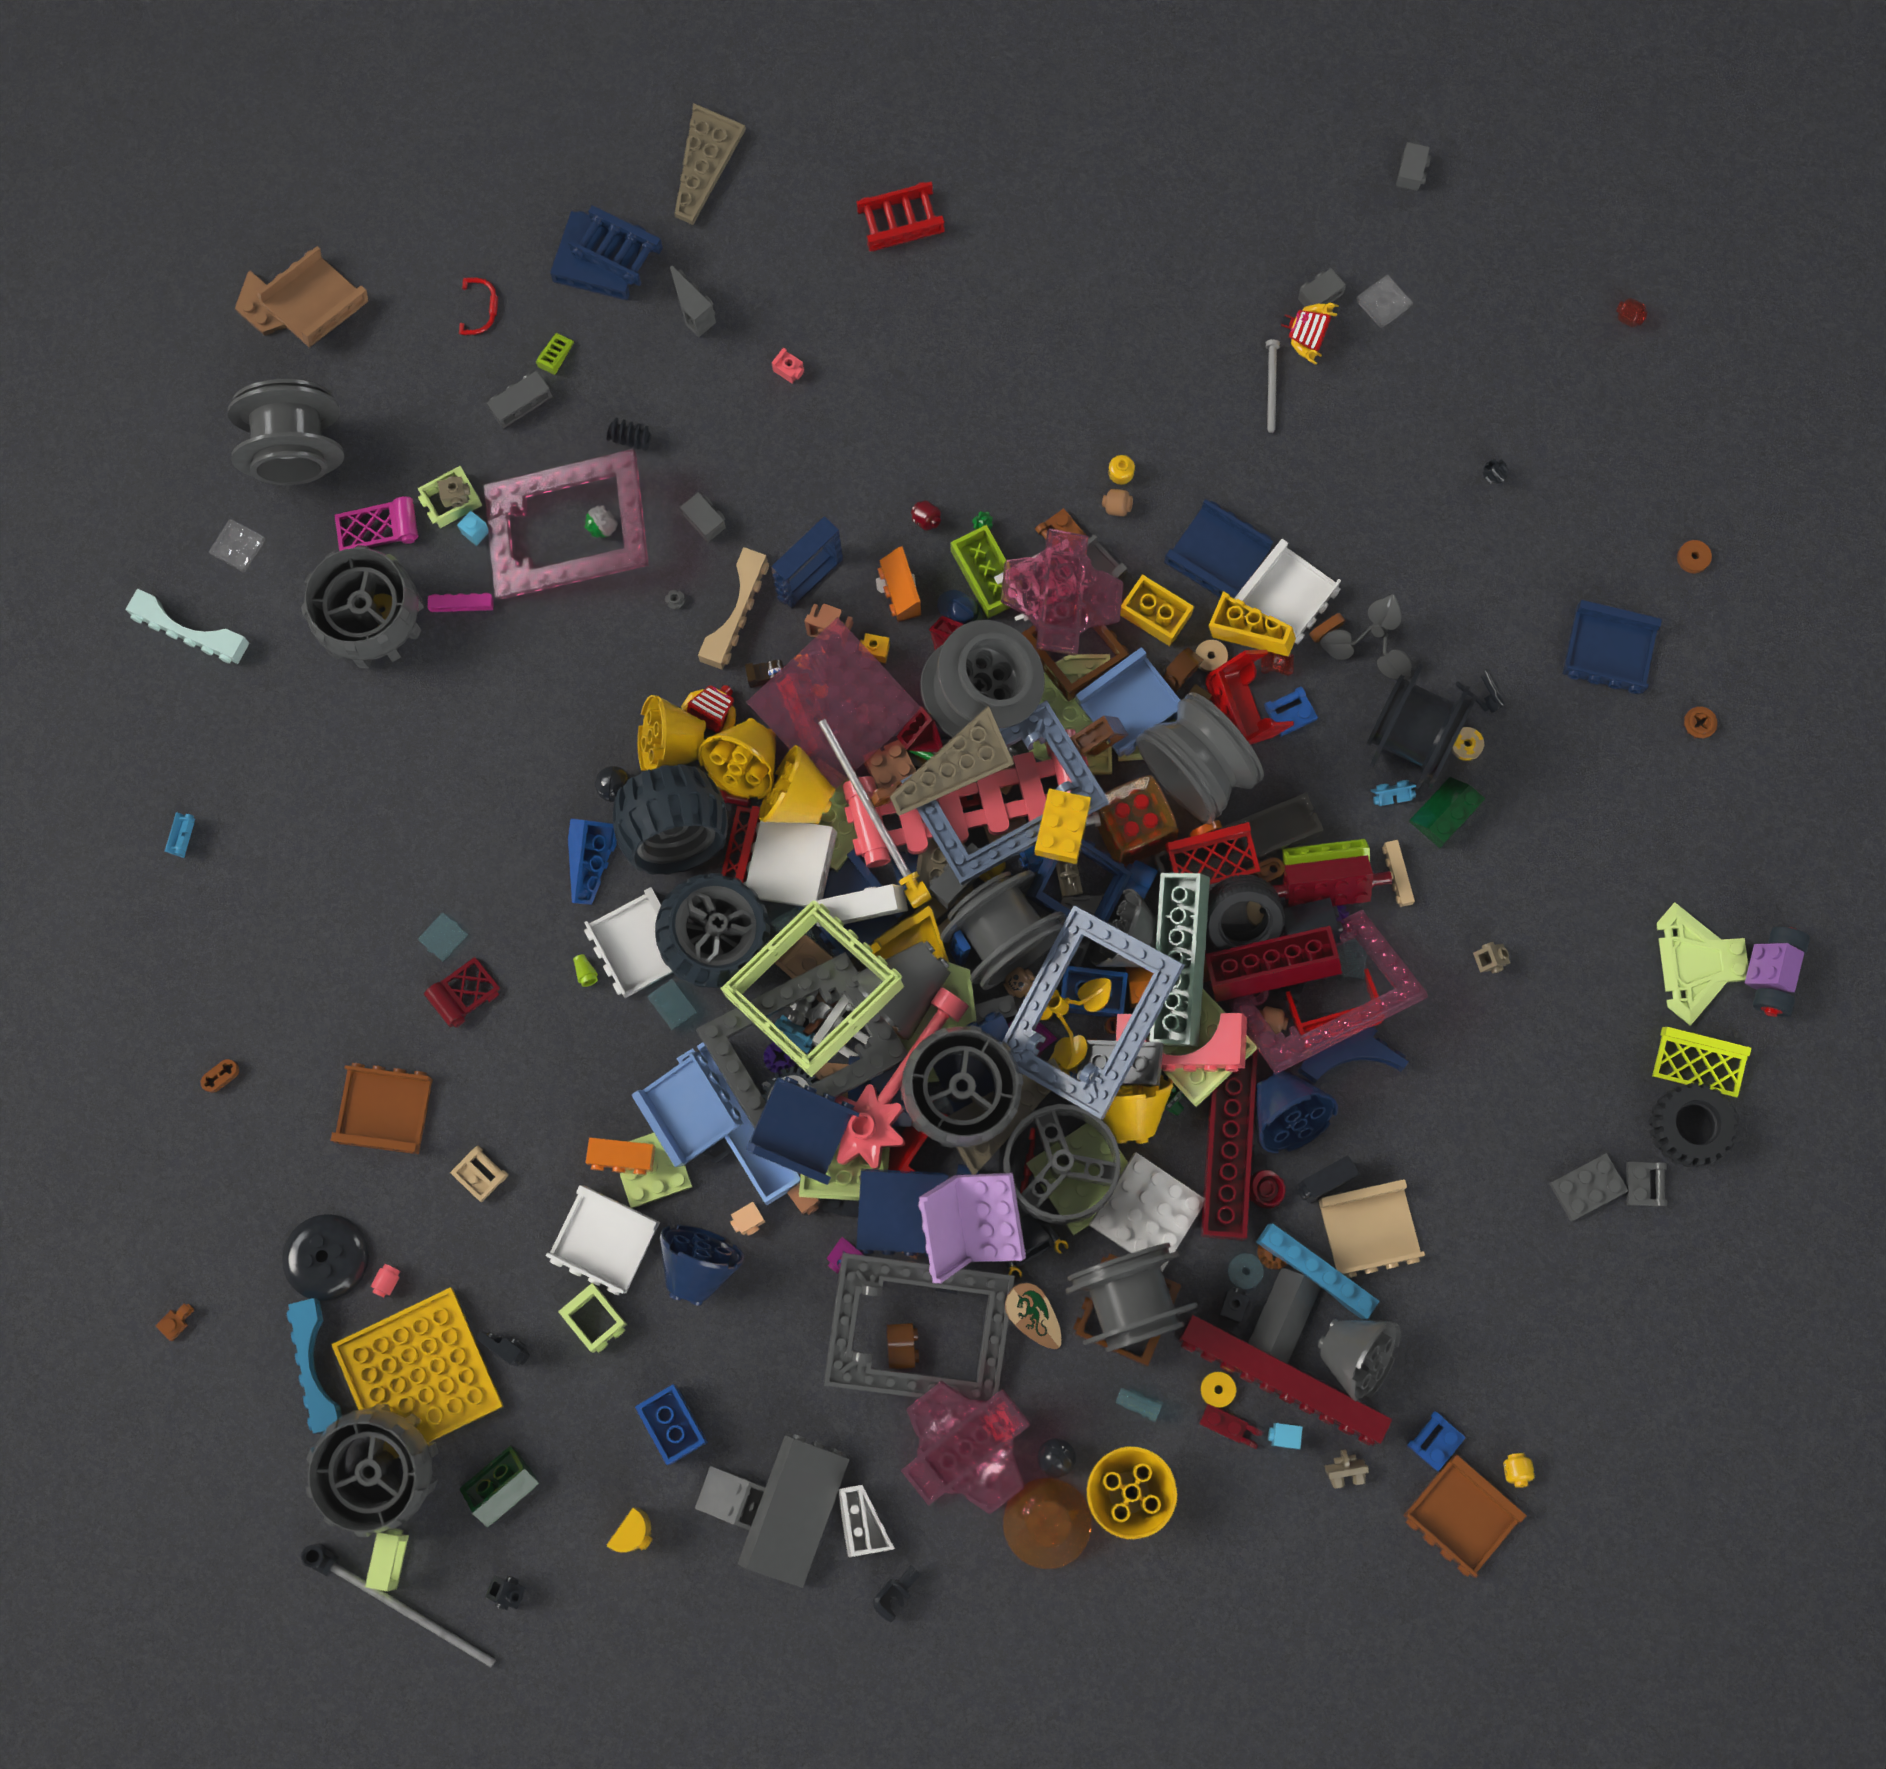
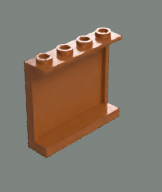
M352 1063V1066L345 1065L344 1069L347 1070L338 1123L336 1133L332 1132L330 1141L336 1144L419 1154L433 1079L427 1076V1073L421 1071H414V1074H408L406 1070L394 1068L392 1072L385 1071V1067L373 1066L370 1069L364 1068L365 1065L359 1063Z
M1453 1455L1403 1515L1407 1519L1405 1523L1414 1531L1419 1529L1424 1534L1422 1538L1432 1547L1437 1545L1442 1550L1440 1554L1449 1562L1455 1561L1459 1565L1457 1569L1466 1577L1469 1575L1477 1577L1478 1570L1518 1522H1522L1526 1517L1520 1509L1458 1455Z

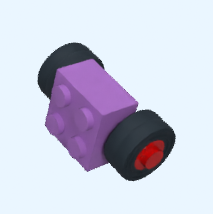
M1773 927L1768 944H1754L1744 983L1756 989L1753 1001L1754 1009L1773 1017L1791 1016L1795 998L1786 992H1795L1803 956L1807 953L1810 936L1807 933L1792 927Z

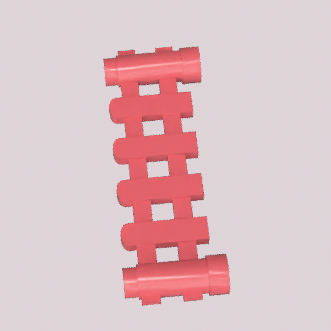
M1065 729L1069 737L1076 734L1073 729ZM1045 742V746L1051 759L1036 762L1033 752L1015 755L1012 757L1014 768L995 772L977 782H973L936 799L961 843H965L968 840L969 829L987 825L990 834L1002 835L1009 830V820L1028 816L1030 822L1043 815L1048 794H1044L1040 779L1056 775L1058 785L1070 781L1047 742ZM1082 756V758H1083V760L1085 761L1086 765L1089 767V764H1088V761H1087V757H1086V756ZM871 776L858 777L869 799H871L874 795L873 792L877 790L875 779ZM849 780L842 785L846 803L849 804L848 807H844L848 824L854 823L857 839H852L856 856L862 855L868 868L886 865L891 861L889 850ZM1019 784L1023 800L1004 804L1000 788ZM979 793L983 809L963 813L960 797ZM892 801L889 804L875 808L882 822V816L897 813ZM917 809L900 815L899 819L902 828L888 831L895 846L906 844L910 854L916 855L925 852L928 849L927 839L933 838L925 823L922 822Z

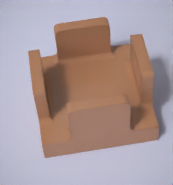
M814 604L804 622L807 635L820 640H829L833 634L839 635L842 638L841 645L845 648L853 625V619L848 616L844 625L842 621H839L842 613L841 609L822 604L819 612L818 605Z

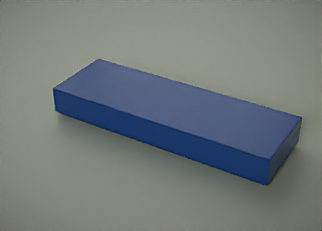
M961 930L953 935L949 952L956 964L961 966L966 963L971 947Z

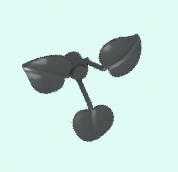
M1394 594L1379 599L1370 605L1368 616L1373 625L1369 626L1356 640L1352 641L1351 634L1345 630L1331 631L1320 640L1321 647L1329 655L1336 659L1344 660L1353 655V645L1357 644L1369 632H1372L1375 637H1383V654L1385 656H1381L1377 660L1381 673L1398 680L1400 675H1404V679L1411 677L1412 663L1409 656L1401 650L1387 652L1388 629L1394 630L1397 628L1402 619L1401 608Z

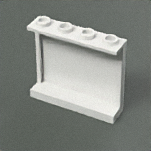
M1281 539L1234 599H1239L1253 609L1255 607L1261 610L1263 614L1272 616L1292 626L1296 638L1294 643L1298 645L1305 636L1303 634L1305 629H1311L1317 620L1315 619L1318 613L1322 614L1328 607L1327 601L1330 598L1334 599L1340 592L1339 585L1341 580L1338 579L1335 582L1288 549V542Z
M758 822L756 827L757 838L756 842L752 845L751 851L753 856L747 866L748 877L744 885L750 889L752 888L758 894V898L765 901L806 907L814 900H822L837 837L836 830L831 826L811 823Z
M652 887L644 890V895L591 923L584 922L587 927L584 930L589 941L594 940L596 947L593 948L599 959L603 957L606 963L603 966L608 977L613 976L615 980L613 986L617 994L622 993L625 998L673 973L662 960L656 945L655 923L661 904Z
M580 1185L576 1192L578 1196L550 1253H547L546 1256L551 1258L550 1262L556 1266L562 1267V1265L570 1268L569 1272L577 1276H581V1274L588 1276V1281L600 1286L602 1283L608 1286L607 1290L613 1294L627 1293L660 1222L585 1185Z

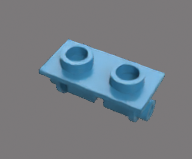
M1409 780L1396 782L1397 785L1389 786V784L1377 785L1376 789H1371V792L1376 794V797H1373L1374 804L1379 806L1394 804L1393 796L1395 795L1397 803L1412 801V798H1416V793L1411 788L1416 787V785L1411 782L1409 783Z
M176 812L165 852L182 858L185 857L195 823L193 815H183Z
M784 1015L777 1019L774 1025L799 1049L808 1054L813 1046L812 1039L816 1034L805 1035L803 1033L805 1029L803 1026L794 1024Z

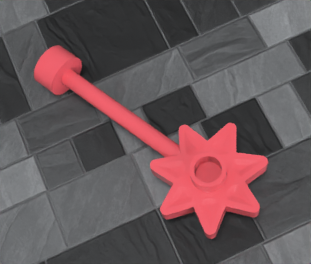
M941 987L930 1002L938 1009L879 1096L877 1095L876 1088L869 1084L857 1102L843 1096L835 1099L834 1102L839 1104L845 1101L854 1105L853 1110L860 1113L858 1117L851 1116L842 1136L837 1156V1162L841 1165H846L861 1155L871 1168L879 1169L883 1147H903L905 1145V1140L891 1127L903 1112V1106L899 1103L890 1104V1102L901 1088L906 1062L912 1051L922 1040L935 1031L940 1030L948 1018L959 1022L969 1007L964 1001L945 988Z

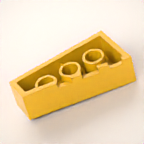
M1224 591L1209 623V629L1213 638L1289 656L1296 640L1292 626L1272 616L1263 614L1261 610L1255 607L1254 609L1249 607L1243 601L1230 597Z

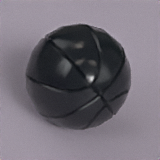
M617 766L604 768L598 773L595 780L597 794L605 801L614 802L620 787H623L630 779L629 774Z
M1053 1438L1041 1445L1037 1460L1045 1474L1060 1478L1073 1470L1076 1463V1453L1067 1441Z

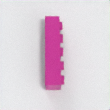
M462 593L457 595L432 594V596H428V609L430 612L493 610L494 598L490 593H470V595Z

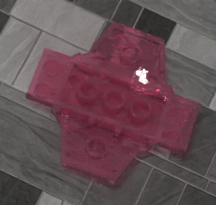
M1049 529L1047 530L1045 550L1035 558L1012 559L1004 563L1001 603L1028 616L1036 627L1035 631H1038L1036 649L1075 656L1078 654L1079 635L1087 628L1120 622L1123 582L1102 570L1097 571L1091 565L1092 561L1087 556L1088 536Z
M941 1380L907 1408L913 1428L920 1441L917 1457L906 1465L901 1472L928 1506L944 1493H958L965 1495L966 1499L988 1514H991L1024 1488L1023 1479L1013 1456L1014 1438L1030 1426V1422L1003 1389L985 1402L968 1399Z

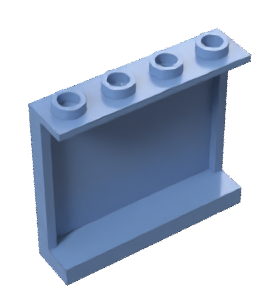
M1142 647L1075 695L1076 702L1092 722L1104 715L1119 718L1128 733V736L1111 746L1119 757L1123 755L1128 756L1136 750V738L1147 728H1152L1155 724L1170 722L1174 718L1177 720V705L1180 699L1147 659V653Z
M700 1052L689 1053L690 1057L645 1089L637 1090L632 1094L633 1099L675 1167L684 1166L743 1124L740 1119V1112L732 1106L729 1101V1094L720 1087L718 1083L719 1078L709 1069L706 1057Z

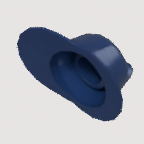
M946 591L938 599L937 608L942 616L963 625L982 620V610L979 604L961 591Z

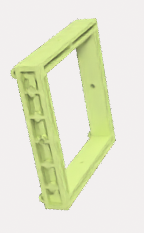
M815 900L809 903L721 988L724 995L810 1077L827 1063L904 987L901 981L902 976L896 969L890 970L887 967V962L880 955L876 957L872 953V948L867 943L861 944L857 940L858 936L851 929L847 931L843 927V922L838 917L832 918L829 915L830 911L822 903L819 905ZM818 922L883 982L823 1041L806 1055L742 994Z

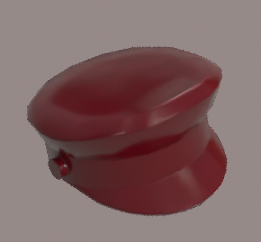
M1271 1170L1256 1172L1250 1178V1199L1257 1206L1265 1209L1278 1206L1283 1201L1286 1192L1284 1180Z

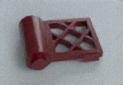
M474 957L441 982L430 986L424 992V996L449 1027L454 1026L457 1028L465 1022L464 1018L468 1013L486 1000L490 1003L497 998L500 987L476 957ZM475 964L479 969L478 977L466 976L467 969ZM453 979H462L461 990L452 989L448 983ZM465 980L477 981L476 992L464 990ZM480 982H489L493 989L487 993L479 992ZM463 994L475 995L474 1003L466 1007L462 1002Z

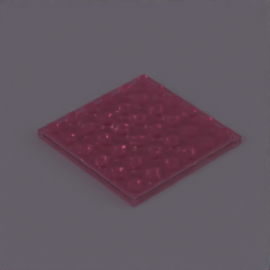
M838 617L747 701L749 706L789 749L795 745L801 747L828 782L836 789L848 779V776L818 724L820 721L826 719L853 770L856 771L921 710V707Z

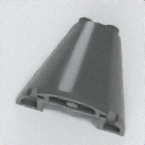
M921 941L885 959L890 970L894 968L901 974V981L904 987L878 1013L891 1026L897 1027L898 1033L907 1040L915 1033L931 1006L930 1002L951 973L947 969L950 965L942 957L938 959L933 954L935 949L928 941L925 943ZM869 968L851 977L852 981L859 985L858 989L865 998L883 982Z

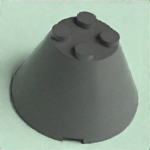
M1133 889L1124 890L1107 923L1156 949L1158 919L1137 891ZM1091 940L1090 949L1093 950V956L1090 955L1089 957L1092 964L1098 967H1141Z
M1334 1319L1331 1322L1326 1337L1323 1336L1318 1343V1348L1321 1349V1359L1354 1401L1363 1403L1362 1400L1364 1398L1370 1399L1383 1384L1395 1360V1357L1392 1356L1394 1347H1399L1401 1329L1393 1321Z

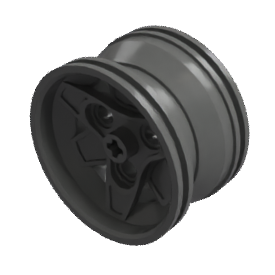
M1194 692L1189 693L1178 702L1177 720L1175 722L1155 724L1152 728H1147L1136 738V744L1143 760L1160 784L1180 806L1205 824H1211L1215 818L1222 814V811L1227 807L1233 787L1252 789L1264 778V771L1256 753L1238 728L1213 703Z

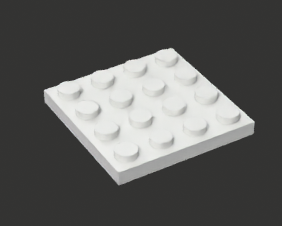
M1135 1152L1120 1174L1112 1197L1103 1208L1097 1211L1089 1226L1130 1253L1168 1242L1171 1245L1168 1250L1172 1253L1175 1252L1202 1209L1204 1198ZM1165 1262L1161 1266L1162 1271L1164 1270L1168 1262Z

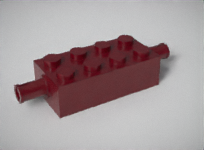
M1365 855L1285 865L1283 884L1273 885V888L1279 897L1285 898L1287 907L1331 898L1332 906L1371 902L1372 888L1376 885L1392 884V875L1390 871L1373 873L1369 857Z

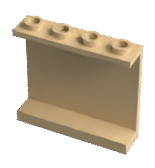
M1405 1179L1323 1197L1318 1200L1335 1268L1347 1278L1357 1276L1356 1272L1365 1270V1274L1377 1272V1267L1386 1266V1269L1399 1267L1398 1263L1407 1261V1265L1420 1262L1419 1258L1425 1256L1424 1251L1421 1252L1404 1191L1407 1188Z

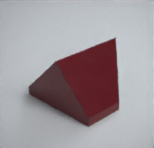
M941 616L929 629L934 649L936 650L943 645L946 639L963 624Z
M923 706L918 709L896 736L908 751L938 752L943 747L935 720Z

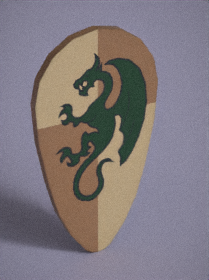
M1022 1283L1013 1287L1007 1294L1005 1301V1311L1008 1318L1020 1331L1036 1343L1047 1348L1058 1349L1061 1346L1060 1326L1043 1291L1030 1283Z

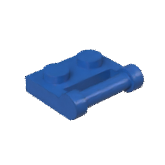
M1301 686L1278 700L1264 703L1269 717L1274 719L1275 722H1294L1293 726L1279 734L1280 737L1318 719ZM1299 699L1301 704L1277 715L1275 709Z
M1434 1411L1430 1416V1421L1414 1440H1410L1407 1446L1438 1472L1466 1437L1449 1424L1439 1413ZM1439 1424L1442 1430L1424 1451L1420 1446Z

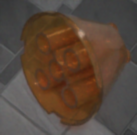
M1053 1478L1036 1479L1021 1486L1008 1501L1003 1518L1004 1534L1011 1550L1025 1563L1042 1569L1059 1568L1075 1560L1086 1547L1091 1533V1515L1083 1496L1070 1484Z

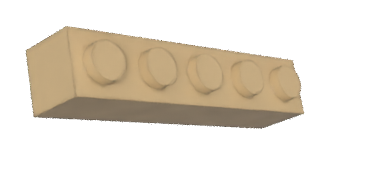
M1398 840L1385 842L1382 851L1383 854H1386V865L1389 867L1392 875V887L1397 895L1396 902L1400 907L1412 905L1415 900Z

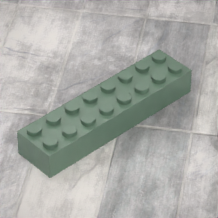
M1161 873L1156 950L1185 965L1150 1030L1149 1042H1161L1164 1046L1199 1047L1210 877L1201 873Z

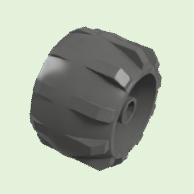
M357 545L355 548L345 549L336 553L334 551L325 556V559L315 568L312 574H308L304 582L306 589L304 603L301 606L302 614L313 636L336 660L341 657L351 659L358 668H369L372 660L387 655L394 662L401 658L397 649L408 638L418 639L421 629L416 623L418 611L424 608L423 601L416 590L410 574L391 554L385 555L379 551L371 550L366 545ZM376 586L387 588L392 593V608L386 620L382 618V613L373 600ZM349 596L347 605L340 607L345 598ZM358 620L363 627L375 629L365 633H351L342 630L339 626Z
M973 1025L970 1027L942 1028L922 1040L912 1051L906 1062L900 1089L901 1100L904 1101L906 1111L912 1119V1125L918 1132L922 1131L931 1139L940 1142L941 1146L950 1148L953 1146L969 1147L980 1145L1000 1134L1009 1125L1018 1111L1023 1085L1022 1073H1020L1017 1062L1010 1052L1011 1048L1005 1041L1001 1042L992 1034L983 1031L981 1027ZM961 1055L960 1073H957L950 1079L945 1091L929 1097L928 1077L932 1067L945 1057ZM968 1056L980 1061L992 1077L994 1094L991 1104L974 1092L976 1087L975 1080L966 1073ZM958 1081L964 1082L967 1086V1091H958L956 1083ZM946 1096L957 1103L964 1102L969 1098L986 1112L972 1120H954L940 1113L932 1102Z
M377 1404L370 1409L352 1411L340 1417L326 1428L316 1445L309 1450L306 1459L309 1463L308 1485L305 1488L308 1498L313 1499L315 1505L324 1516L323 1520L331 1527L336 1525L344 1530L354 1532L357 1537H368L372 1533L395 1529L409 1520L419 1510L426 1496L435 1489L438 1479L432 1475V1457L439 1453L436 1442L427 1444L423 1435L417 1429L421 1419L413 1413L404 1418L391 1412L389 1404ZM371 1437L368 1457L357 1465L355 1474L349 1476L346 1467L349 1447L357 1438ZM384 1441L389 1443L401 1458L403 1481L392 1473L395 1467V1460L390 1452L383 1450ZM358 1480L364 1486H372L378 1483L391 1493L394 1498L388 1500L369 1498L362 1494L352 1482Z

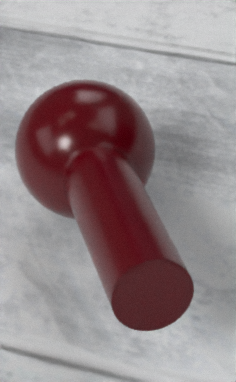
M719 789L725 804L732 803L750 806L751 799L729 795L726 790Z

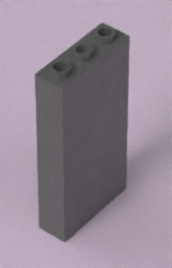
M794 1434L793 1438L784 1436L738 1565L803 1588L849 1459L843 1457V1452L832 1447L830 1451L824 1450L825 1445L812 1441V1444L805 1443L807 1438Z

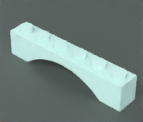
M139 589L136 590L125 609L131 615L130 618L138 623L144 621L148 623L150 628L156 631L164 630L166 631L165 634L173 639L179 637L184 640L185 644L191 647L197 645L206 654L211 656L213 653L217 654L219 659L229 664L231 661L238 664L249 645L244 636L228 629L204 632L182 627L168 617L161 602L155 596Z

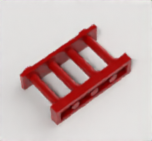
M921 182L916 186L871 198L864 197L856 201L858 214L865 213L871 234L867 235L869 252L945 232L943 217H936L934 215L929 195H933L932 182ZM922 199L927 220L916 221L910 200ZM899 203L903 204L909 223L901 227L897 226L891 207ZM884 208L890 227L889 230L882 232L878 231L873 215V210Z

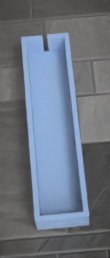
M702 1042L697 1045L699 1051L706 1057L709 1069L719 1078L718 1083L720 1087L729 1094V1101L740 1112V1119L743 1122L741 1126L725 1136V1139L764 1203L769 1205L799 1184L800 1177L797 1172L746 1150L755 1129ZM692 1048L677 1058L678 1062L681 1063L690 1057L689 1053L695 1052Z

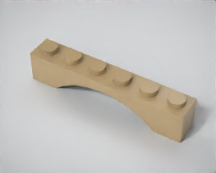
M743 547L736 564L740 579V593L737 605L724 625L705 637L698 654L700 662L723 670L725 664L728 665L730 662L732 646L735 647L738 643L739 635L737 634L740 628L743 629L747 620L745 615L748 610L752 609L754 604L753 596L755 592H759L762 581H760L763 574L766 575L769 568L766 555Z

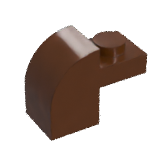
M1188 647L1171 662L1162 678L1174 693L1177 694L1185 681L1193 676L1204 659Z

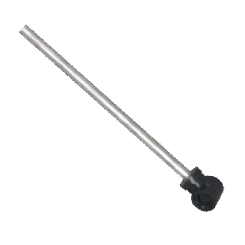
M309 1545L302 1551L301 1560L305 1566L315 1569L326 1577L334 1572L489 1667L494 1665L496 1659L385 1592L365 1587L366 1581L338 1565L340 1557L327 1550L324 1545ZM313 1549L319 1553V1559L316 1562L310 1558V1553Z

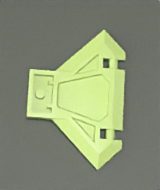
M1674 902L1657 922V930H1664L1665 938H1659L1665 992H1672L1673 999L1667 1000V1007L1691 1026L1727 982L1745 981L1749 966L1745 938L1721 940ZM1673 930H1677L1676 937L1673 936ZM1681 991H1685L1686 998L1681 997Z

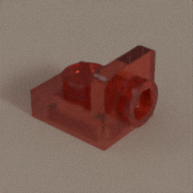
M1268 652V654L1261 658V673L1266 674L1273 670L1287 676L1293 674V654L1285 656Z

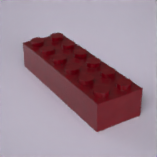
M1331 926L1205 954L1216 1002L1342 974Z

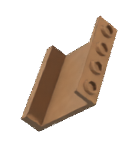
M318 246L308 251L303 258L292 263L286 271L278 274L268 285H264L258 291L260 303L309 348L368 302L366 289L362 286L356 289L322 258Z

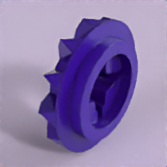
M774 1042L767 1046L764 1052V1063L771 1072L782 1074V1069L786 1068L790 1071V1067L796 1065V1062L786 1053L784 1058L787 1063L782 1060L775 1062L777 1057L774 1051L780 1054L784 1051Z

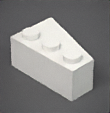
M863 1486L839 1489L838 1496L848 1557L895 1549Z

